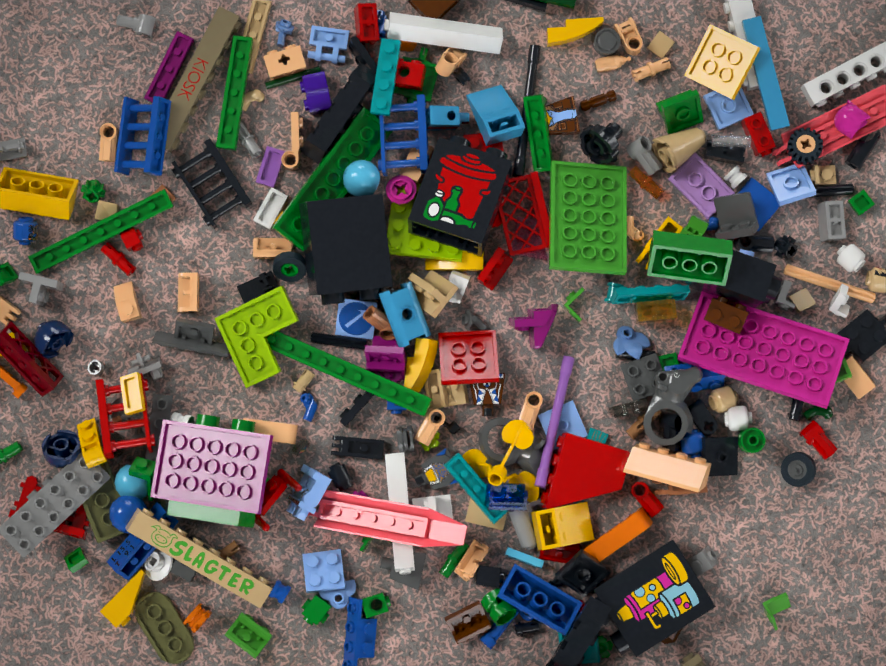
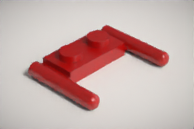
M279 469L277 476L274 475L266 483L261 514L255 515V523L263 531H268L270 526L260 516H264L288 487L286 484H289L297 492L302 490V486L283 469Z

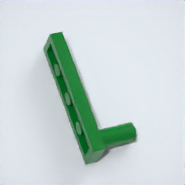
M543 94L524 96L523 102L534 172L550 171L553 158L545 110L547 99Z

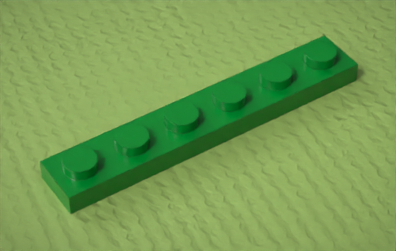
M233 35L216 147L219 149L236 151L253 46L252 37Z

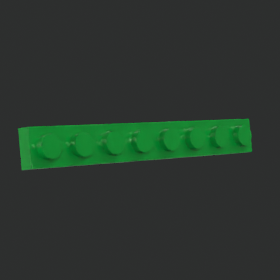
M163 189L28 256L36 274H39L174 207L166 189Z

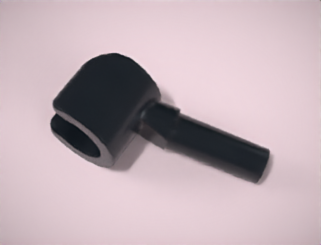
M438 416L434 417L435 421H438L440 419V417ZM444 421L442 424L452 434H456L460 430L459 425L455 421L451 424Z

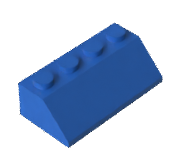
M514 564L497 595L500 599L566 636L582 605V602L517 564Z

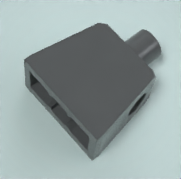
M413 552L415 570L411 571V574L400 575L399 572H395L394 559L382 557L380 568L391 570L390 579L419 590L427 553Z

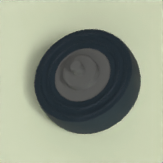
M794 452L784 458L781 464V474L788 484L802 487L808 485L814 479L816 464L808 454Z

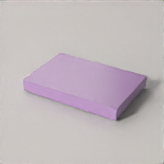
M696 152L668 178L707 220L716 212L713 201L715 197L735 194Z

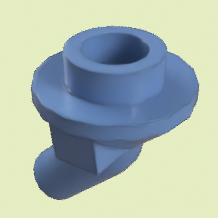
M281 19L275 24V31L279 32L278 47H284L286 34L291 35L294 30V26L291 25L292 23L285 19Z

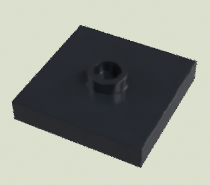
M737 436L702 437L701 458L711 463L709 477L738 474Z
M581 549L555 573V576L584 598L611 572L608 567Z

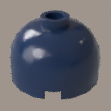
M51 320L43 322L37 328L34 337L35 346L45 358H53L59 355L56 351L64 344L66 347L71 344L74 334L61 321Z
M57 430V433L52 436L50 433L45 437L41 446L45 460L56 468H64L66 465L71 464L82 451L77 434L70 430Z

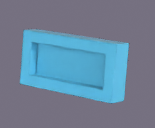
M509 547L504 555L538 569H541L544 563L541 559Z

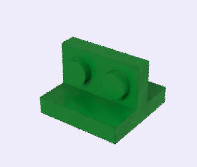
M690 89L656 103L657 110L664 119L668 134L676 133L704 122L700 96L697 90L691 91Z

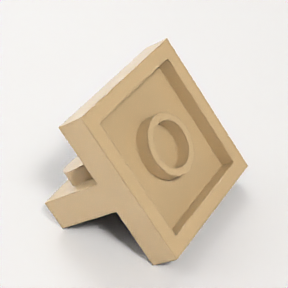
M430 270L424 279L413 272L408 277L413 283L422 310L433 318L438 316L459 289L433 270Z

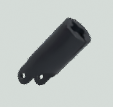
M876 132L874 137L867 142L865 140L868 135L860 138L845 163L851 168L860 171L881 137L880 132Z

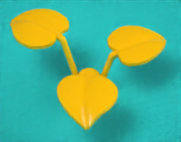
M512 420L504 426L502 439L510 443L511 446L501 464L495 465L492 468V465L486 463L487 458L478 449H470L463 454L462 457L480 478L488 476L489 483L494 486H499L502 482L505 483L509 480L508 488L512 494L528 502L538 500L540 488L534 486L536 477L528 471H522L519 475L513 473L506 476L507 470L504 466L514 446L519 449H527L533 443V432L523 420Z

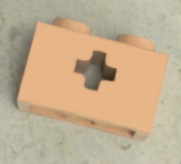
M289 45L282 51L272 50L263 56L270 80L307 70L300 45ZM283 58H286V60H287V65H284V64L282 63V62H283V60H282Z

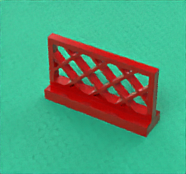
M538 171L510 178L507 186L511 190L506 197L503 196L504 201L499 207L509 256L549 249L550 221ZM527 180L528 188L525 193L515 188L518 182ZM513 190L522 195L518 204L508 199ZM525 197L531 200L533 204L529 211L520 206ZM506 201L515 206L511 215L503 211L502 207ZM517 209L527 214L522 222L513 218ZM529 215L537 221L534 229L524 224ZM510 220L520 225L515 234L507 229V224ZM521 227L531 232L526 241L517 236ZM533 234L541 238L542 245L533 246L529 243ZM514 238L524 243L520 250H512L511 243Z

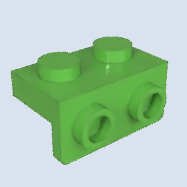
M241 612L225 633V636L256 659L272 635L266 627L255 623V620L250 615Z

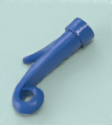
M514 607L517 611L509 622L501 626L493 623L492 627L487 633L485 632L480 640L491 650L497 644L498 638L519 613L526 621H531L535 618L525 615L523 611Z

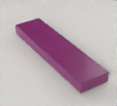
M176 32L144 97L145 100L153 103V96H160L166 99L194 42L193 38L181 32Z

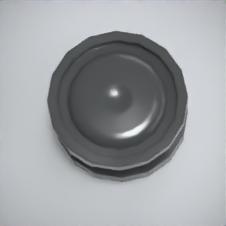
M601 29L594 38L593 46L595 51L604 57L615 54L620 47V36L614 29Z
M412 425L407 426V428L397 427V430H399L397 431L399 453H405V451L415 452ZM407 431H409L411 447H409V437Z

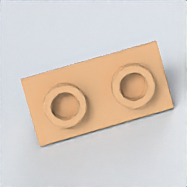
M473 539L454 572L466 582L473 578L474 573L479 567L478 563L482 562L485 555L488 554L489 547L485 544L481 545Z

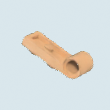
M291 112L292 151L285 152L281 158L283 166L289 171L296 170L299 167L300 148L304 145V137L300 136V129H303V117H300L299 112ZM294 157L296 162L293 165H287L286 159Z

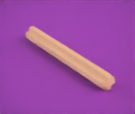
M787 264L784 268L785 275L836 292L841 284L849 287L847 294L850 297L868 303L875 301L876 294L790 264Z

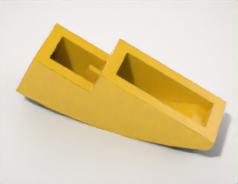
M604 17L566 19L565 27L547 28V47L570 43L585 37L603 25Z
M463 251L462 262L426 258L425 270L482 271L484 251L481 257Z
M416 338L414 357H407L405 387L417 392L421 391L433 367L438 341Z

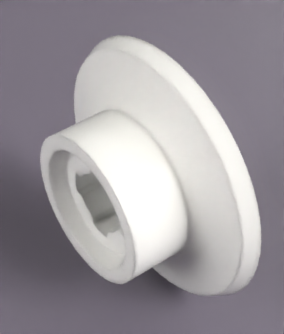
M156 548L144 562L148 578L153 581L165 578L172 568L173 558Z

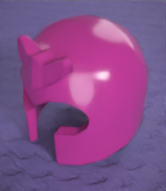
M847 100V104L836 113L834 124L839 132L852 139L855 133L868 123L867 119L871 117L859 109L857 105H853L850 100Z

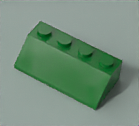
M653 230L647 276L726 286L733 257L732 240Z

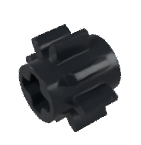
M786 235L779 237L774 243V249L777 251L775 255L786 260L795 256L798 247L794 244L796 240Z

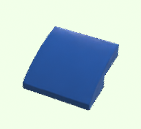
M751 177L738 193H751L759 224L757 232H759L780 206L775 195Z

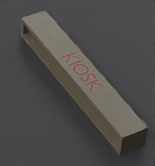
M220 6L170 98L171 109L165 150L170 153L173 149L176 150L181 141L179 140L181 133L187 131L190 116L194 117L198 110L196 105L199 99L203 100L207 92L205 88L208 82L212 83L216 75L214 73L216 67H220L223 63L224 56L222 55L226 49H230L233 41L231 39L234 33H238L242 26L238 15Z

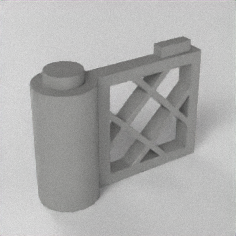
M541 498L508 511L522 548H526V550L537 547L531 507L538 504L542 506Z

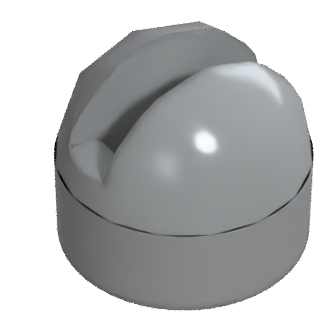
M92 360L88 364V372L94 376L103 374L105 367L102 362ZM94 366H97L99 370H95Z

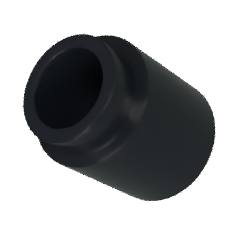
M338 462L329 467L331 471L328 472V475L332 479L335 488H338L340 492L354 485L351 481L353 478L345 464L341 465Z

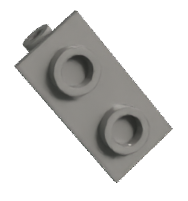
M25 138L0 142V161L28 156Z

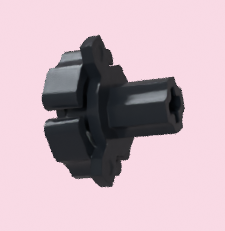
M609 123L606 127L599 124L589 125L580 134L581 149L586 156L590 153L593 154L590 160L594 163L609 164L610 162H616L618 160L617 155L619 154L617 149L619 143L617 140L622 136L623 131L617 123Z

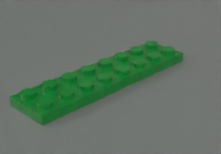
M365 107L361 109L272 226L275 231L300 251H304L299 203L343 198L348 191L343 183V174L347 166L357 160L371 161L381 148L380 120L375 115L371 114ZM386 131V140L393 131Z

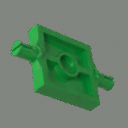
M421 47L419 58L405 56L402 58L406 62H411V60L421 61L426 67L422 91L400 87L394 88V94L407 98V103L417 101V95L420 94L425 95L426 102H431L438 73L435 70L436 64L426 60L429 51L427 48L424 51V47ZM404 69L401 71L400 76L406 77L410 71Z

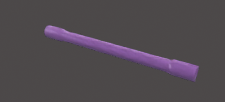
M563 356L560 378L546 441L534 486L539 488H546L557 430L569 377L574 364V358L570 356Z

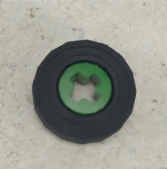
M288 251L282 252L275 257L273 272L278 279L286 282H295L301 280L306 275V262L302 255Z

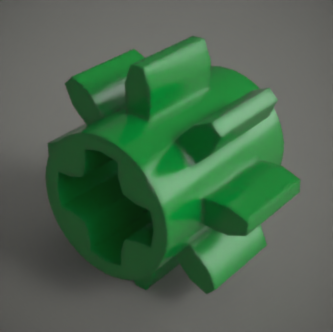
M97 179L87 180L86 184L82 185L81 192H83L82 198H85L89 203L98 202L105 195L106 191L103 190L104 184H101Z

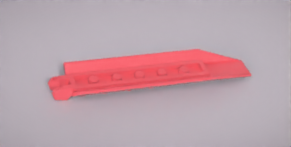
M882 85L851 100L853 105H857L859 109L871 117L867 119L868 123L858 130L852 139L839 132L834 124L836 113L847 104L845 103L781 134L784 146L772 151V156H777L785 150L788 153L787 146L790 136L794 134V131H799L800 128H804V130L810 128V131L814 129L816 134L821 135L820 139H823V149L818 157L819 159L886 126V85ZM792 156L780 159L776 163L778 167L789 161H792L797 168L804 166L803 162L797 164V160L793 161Z
M326 490L318 504L320 505L318 512L314 514L308 513L309 516L318 518L313 526L316 528L418 547L464 546L468 527L430 508Z

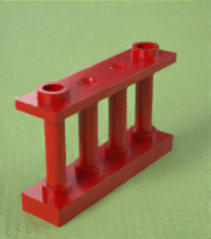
M142 373L140 374L146 410L143 411L144 419L110 422L109 415H112V412L124 411L123 403L111 405L107 400L110 394L122 392L121 385L109 386L105 384L103 379L95 380L103 451L106 459H113L114 452L117 449L147 445L149 453H152V446H156L155 435L151 434L146 398V391L149 390L148 380L144 379ZM145 426L146 437L117 442L112 440L111 433H115L117 430Z

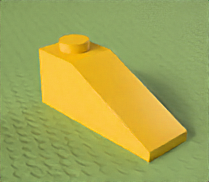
M141 569L100 611L116 628L120 625L124 627L131 620L129 616L133 613L146 574L144 569Z

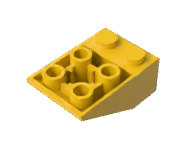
M587 502L531 512L538 550H547L594 540Z

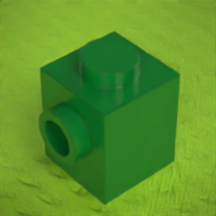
M317 594L312 600L308 598L301 607L304 609L302 615H304L303 620L311 626L313 624L318 625L319 622L323 624L330 615L327 612L331 605Z

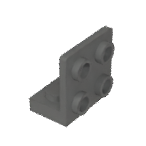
M750 192L714 198L713 201L720 224L719 230L715 233L717 239H733L752 236L759 229V224Z

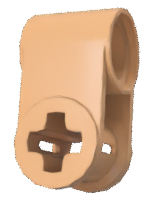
M630 17L619 25L614 24V30L619 34L627 54L632 56L639 54L643 41L633 18ZM636 42L639 47L633 49L629 46V43Z
M448 47L435 67L436 72L444 77L450 76L457 67H460L468 54L461 52L457 48Z

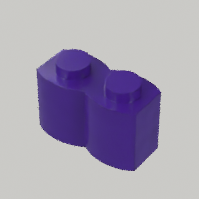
M325 72L302 76L303 81L300 82L302 93H306L307 98L303 100L305 110L309 111L311 115L328 111L332 103Z

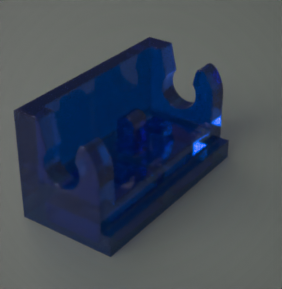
M487 483L485 505L489 510L527 511L528 491H525L526 485L502 483L499 486H494Z

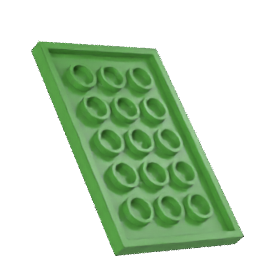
M551 161L550 270L626 275L627 167Z

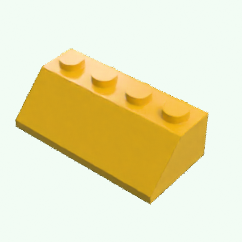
M4 167L0 174V208L69 220L74 210L79 180Z

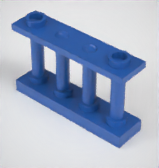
M420 94L417 95V101H414V103L392 104L391 112H418V119L415 122L385 123V116L379 115L381 159L378 160V169L382 171L384 176H388L389 168L417 167V169L420 168L422 174L426 173L429 165L427 107L425 95ZM415 129V131L419 132V138L412 141L386 142V131ZM416 148L420 153V157H416V159L387 161V150Z
M153 96L152 104H139V101L124 97L114 172L129 175L130 168H144L145 173L162 176L171 109L170 100L160 96ZM151 112L150 123H136L137 113ZM135 131H149L148 141L134 142ZM133 149L146 150L145 161H131Z

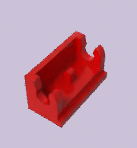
M358 3L354 8L356 37L362 45L364 43L375 44L379 41L376 3Z

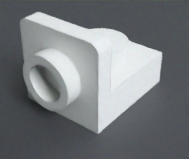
M841 284L831 300L829 310L837 316L846 318L850 306L846 304L849 298L847 294L849 287Z

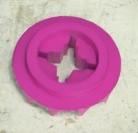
M404 175L391 178L386 185L387 197L392 203L394 202L398 205L408 204L409 201L414 199L416 194L414 181ZM405 186L404 190L406 194H398V190L396 188L401 189Z

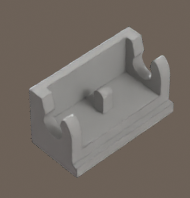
M824 201L817 204L820 242L846 239L843 201Z

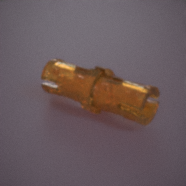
M637 166L628 173L640 185L641 189L644 188L655 199L664 192L652 180L651 176L648 177Z

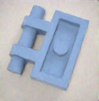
M312 25L309 45L316 46V51L308 50L307 58L315 59V61L319 62L321 60L331 61L333 64L338 62L345 63L346 56L339 55V50L347 51L349 30ZM322 47L333 49V53H323Z

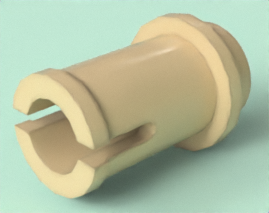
M305 368L299 379L293 382L292 388L301 394L303 391L306 392V387L315 375Z

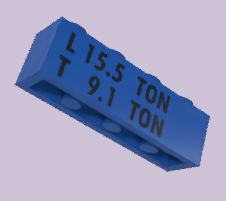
M158 502L150 509L154 513V518L167 520L171 523V528H174L179 522L175 516L167 515V509ZM130 533L107 560V563L117 574L129 581L156 548Z

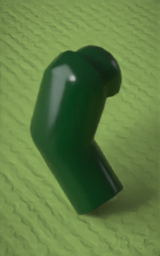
M814 405L805 411L803 415L807 421L816 415L830 419L833 416V412L829 406L825 409Z

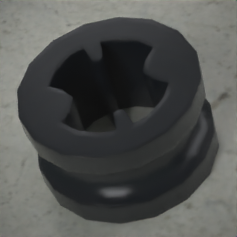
M461 67L458 68V72H453V76L462 86L465 85L466 81H470L469 76Z

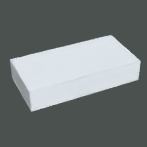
M271 187L253 221L270 230L288 196Z

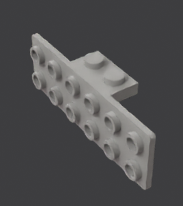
M81 452L76 460L66 465L53 478L49 476L41 483L43 487L38 492L33 490L27 496L28 501L0 526V534L22 557H26L110 479L109 474L100 465L88 468Z

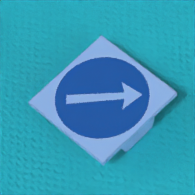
M345 298V303H338L335 335L373 340L374 326L363 319V314L372 305L377 308V302Z

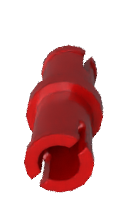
M109 242L101 248L100 251L112 261V264L118 266L128 277L135 272L136 267L125 258V254L118 252Z

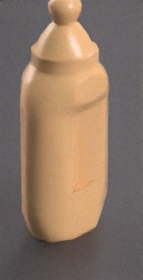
M611 55L595 60L597 72L618 69L627 61H630L631 57Z

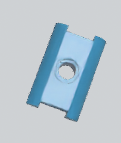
M412 281L400 284L401 289L391 293L388 290L378 294L399 347L410 345L409 340L416 337L427 338L431 336ZM403 310L407 311L408 315L406 319L403 318Z

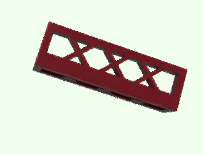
M12 321L8 322L0 331V354L42 397L54 390L64 377L60 371L39 353L36 346ZM8 329L14 333L15 338H12L7 333ZM21 344H24L27 347L28 352H25L22 349ZM35 358H38V360L41 362V366H39L35 362ZM48 372H51L56 377L54 381L49 377Z

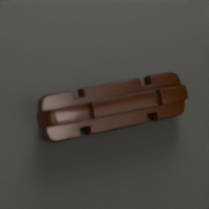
M611 90L606 94L603 93L591 97L589 100H583L580 102V107L585 112L590 110L591 107L596 108L607 104L608 101L613 102L617 99L614 90Z

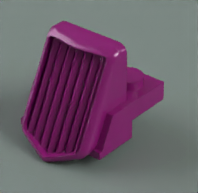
M551 304L548 308L527 309L528 317L509 318V325L517 331L529 330L530 348L539 349L546 339L559 305Z
M374 336L372 345H365L366 370L396 383L405 380L407 363L405 347H399L395 339L384 340L380 336Z

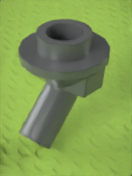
M466 310L462 314L461 322L466 329H469L473 324L481 331L487 328L485 323L479 317L474 316L470 310Z

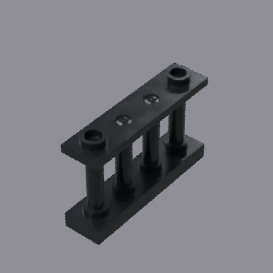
M209 138L204 142L206 145L205 151L180 167L173 161L172 165L174 168L171 170L177 179L182 178L205 214L202 218L207 226L212 225L215 229L217 225L214 220L238 205L244 204L248 208L252 205V202ZM214 157L217 162L214 164L215 167L193 181L188 182L183 174L184 172L206 158ZM216 174H225L227 178L224 180L225 183L203 197L199 198L193 190ZM234 188L237 193L234 196L235 199L209 214L204 204L226 190Z

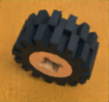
M800 128L799 131H794V134L790 136L788 141V155L792 156L793 161L797 160V164L803 162V165H807L808 162L810 164L813 163L814 160L818 159L823 149V139H820L821 135L816 134L814 129L810 131V128L806 130Z

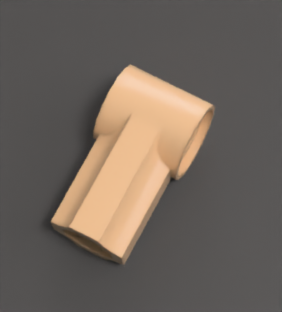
M105 123L100 127L99 161L115 162L119 130L113 124ZM113 128L114 134L111 137H106V130Z
M535 391L528 393L525 397L519 420L526 422L532 431L543 401L541 394ZM532 395L537 396L539 399V403L536 406H532L528 402V398Z
M438 408L429 409L414 439L429 446L439 427L445 421L444 413ZM434 412H439L440 419L437 422L431 421V415Z

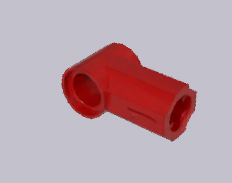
M812 420L799 432V435L803 436L807 440L806 443L812 446L826 460L835 453L837 448L824 434L825 432L822 427Z
M635 482L630 488L631 495L651 518L665 508L646 483ZM637 485H641L644 488V493L641 496L635 494L634 489Z

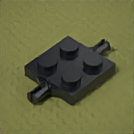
M867 309L837 333L839 336L850 339L844 357L851 353L863 363L886 344V330L884 327L886 324V320H884L886 319V314L882 318L877 319Z

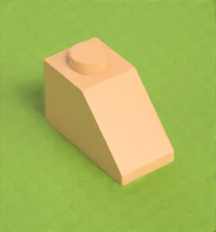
M132 281L114 286L115 302L121 322L127 323L143 318Z

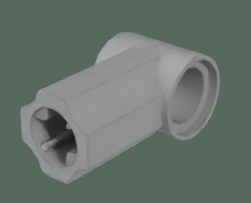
M641 136L627 145L628 155L632 159L638 160L648 176L663 167L652 152V144L647 137Z

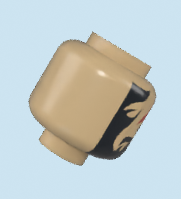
M874 267L871 271L868 270L865 285L868 286L870 291L886 293L885 268Z

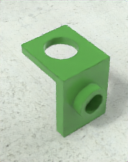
M583 287L578 292L573 290L565 298L567 302L563 305L578 322L582 319L569 305L584 292L585 289Z
M786 592L762 603L765 614L775 630H778L773 615L791 607Z

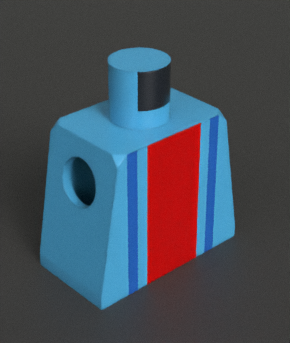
M430 105L427 108L428 131L456 130L460 124H469V113H459L458 106Z

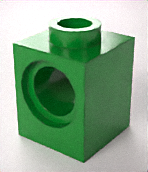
M384 592L362 599L366 618L388 612V607L392 606L389 596H385ZM374 599L382 601L381 609L375 610L372 608L371 603Z

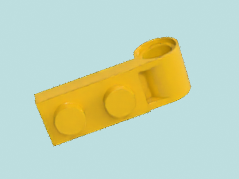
M92 418L77 424L82 454L87 467L92 468L107 462L96 419Z

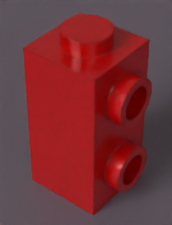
M758 112L744 118L740 123L755 157L761 155V157L770 155L772 153L771 150L776 145L762 113Z

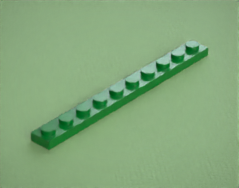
M279 331L266 337L271 349L419 415L426 416L433 398Z

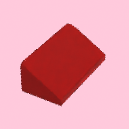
M581 543L540 550L539 559L567 563L580 550Z

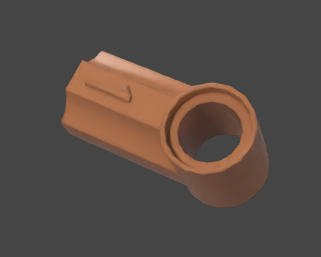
M373 305L368 307L363 314V319L380 331L379 336L382 339L394 340L395 337L387 316Z

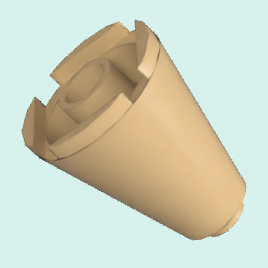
M695 127L657 137L652 140L654 142L652 144V152L665 166L662 169L667 173H672L705 144L706 135L703 130Z

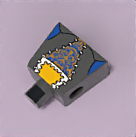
M447 448L421 465L424 473L414 477L419 488L429 483L432 490L458 483L443 466L452 458Z

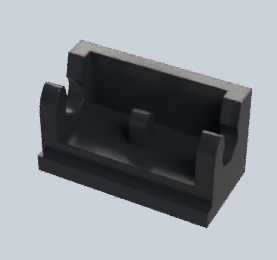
M707 140L704 159L741 166L744 163L745 157L743 156L746 147Z

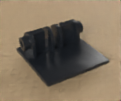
M272 271L261 273L258 277L237 286V289L245 304L279 286Z

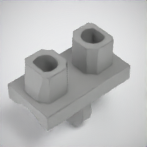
M140 352L136 354L137 359L131 361L133 368L127 370V375L135 372L142 374L150 372L153 380L163 376L160 357L151 360L150 355L142 357Z

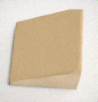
M659 31L647 49L663 59L675 42Z
M806 288L789 296L791 302L795 304L797 313L816 304Z

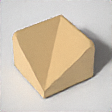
M99 200L95 220L101 221L117 213L119 205Z

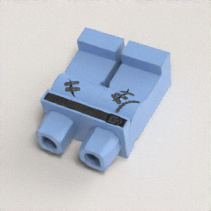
M303 464L300 471L304 475L299 482L302 490L297 492L293 489L292 494L289 493L287 499L291 503L286 511L305 521L309 512L315 513L316 508L314 507L319 504L332 479Z

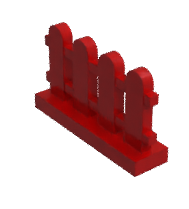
M29 476L25 483L21 482L20 487L23 490L19 502H14V506L17 507L16 510L10 509L9 518L28 501L27 496L33 490L38 492L42 488L37 486L38 480L36 477ZM81 505L77 508L75 517L69 516L54 532L85 540L87 532L83 529L84 526H89V521H86L87 516L83 506ZM69 521L73 523L72 526L66 525L65 522Z

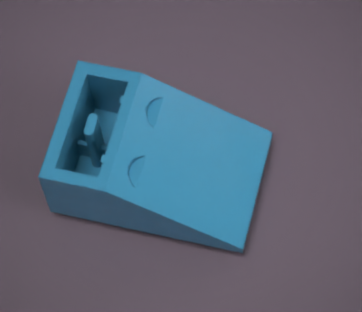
M502 85L466 95L486 146L522 135L525 129L524 122L518 108Z

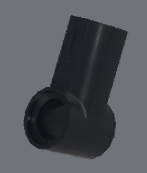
M762 235L739 237L735 239L734 247L738 251L744 249L752 252L773 253L774 237ZM741 238H745L748 241L747 247L741 245Z
M663 412L660 415L659 425L663 429V438H673L680 432L682 421L679 414ZM680 441L673 445L662 447L669 449V451H679Z

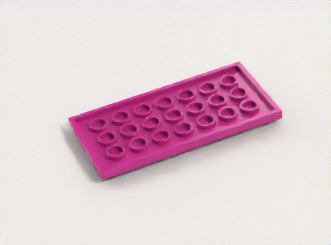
M701 291L677 360L827 409L850 339L747 306L746 310L750 311L741 334H738L704 320L712 298H718V296ZM729 300L728 303L736 305L737 302Z

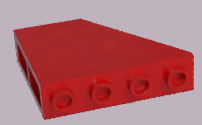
M570 433L559 435L556 442L558 450L551 460L553 468L548 475V486L546 492L542 493L540 500L543 503L542 508L550 509L622 490L626 473L623 471L630 455L629 451Z

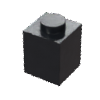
M479 565L476 574V585L499 587V583L503 584L504 572H501V567Z

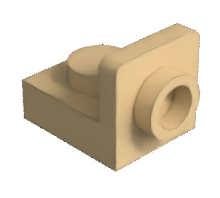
M813 165L811 170H809L808 175L814 186L836 185L835 165Z

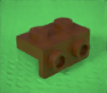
M722 296L712 298L704 320L741 334L750 311L746 310L747 306L736 303V305L728 303L729 299Z
M479 600L444 617L457 644L467 642L470 638L483 634L492 627Z

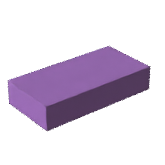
M269 146L266 147L256 183L272 188L275 187L282 165L281 158L285 151Z

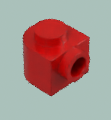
M132 227L120 233L129 252L132 250L137 252L144 248L141 241L144 237L139 228L135 230Z

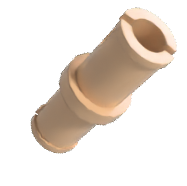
M665 57L653 63L648 62L646 66L632 70L631 73L634 81L637 82L649 76L654 77L659 72L671 69L669 59Z

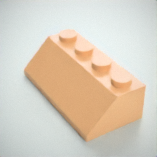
M640 442L632 447L623 472L699 493L707 485L711 463L706 462L707 460L704 458L695 457L693 459L689 458L685 453L677 452L674 454L670 453L667 448L658 447V449H655L648 443Z

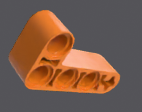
M640 507L625 520L583 548V550L601 562L648 529L653 524V521L643 507Z

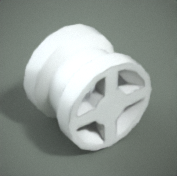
M737 165L723 179L729 181L731 187L735 189L747 175L742 173Z

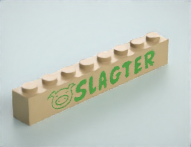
M137 508L125 527L129 533L261 609L273 589L269 585V580L262 576H259V578L253 576V571L245 566L241 569L236 566L237 562L227 556L224 559L219 556L221 552L213 547L207 549L203 546L204 542L196 537L193 540L187 537L188 533L184 530L171 528L170 522L163 518H160V520L154 518V513L150 510Z

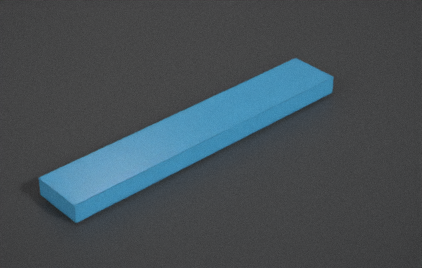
M758 16L742 20L746 41L760 48L753 62V68L770 131L789 127L790 124L762 18Z

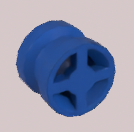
M277 580L268 596L276 598L282 604L291 587L288 585L284 586L280 580Z

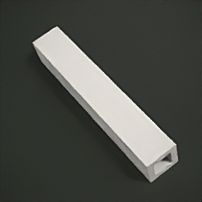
M390 12L389 19H385L384 23L387 39L500 54L503 41V29L500 27Z
M404 452L385 454L389 501L409 504ZM392 542L395 572H399L400 575L411 574V571L415 570L413 545Z

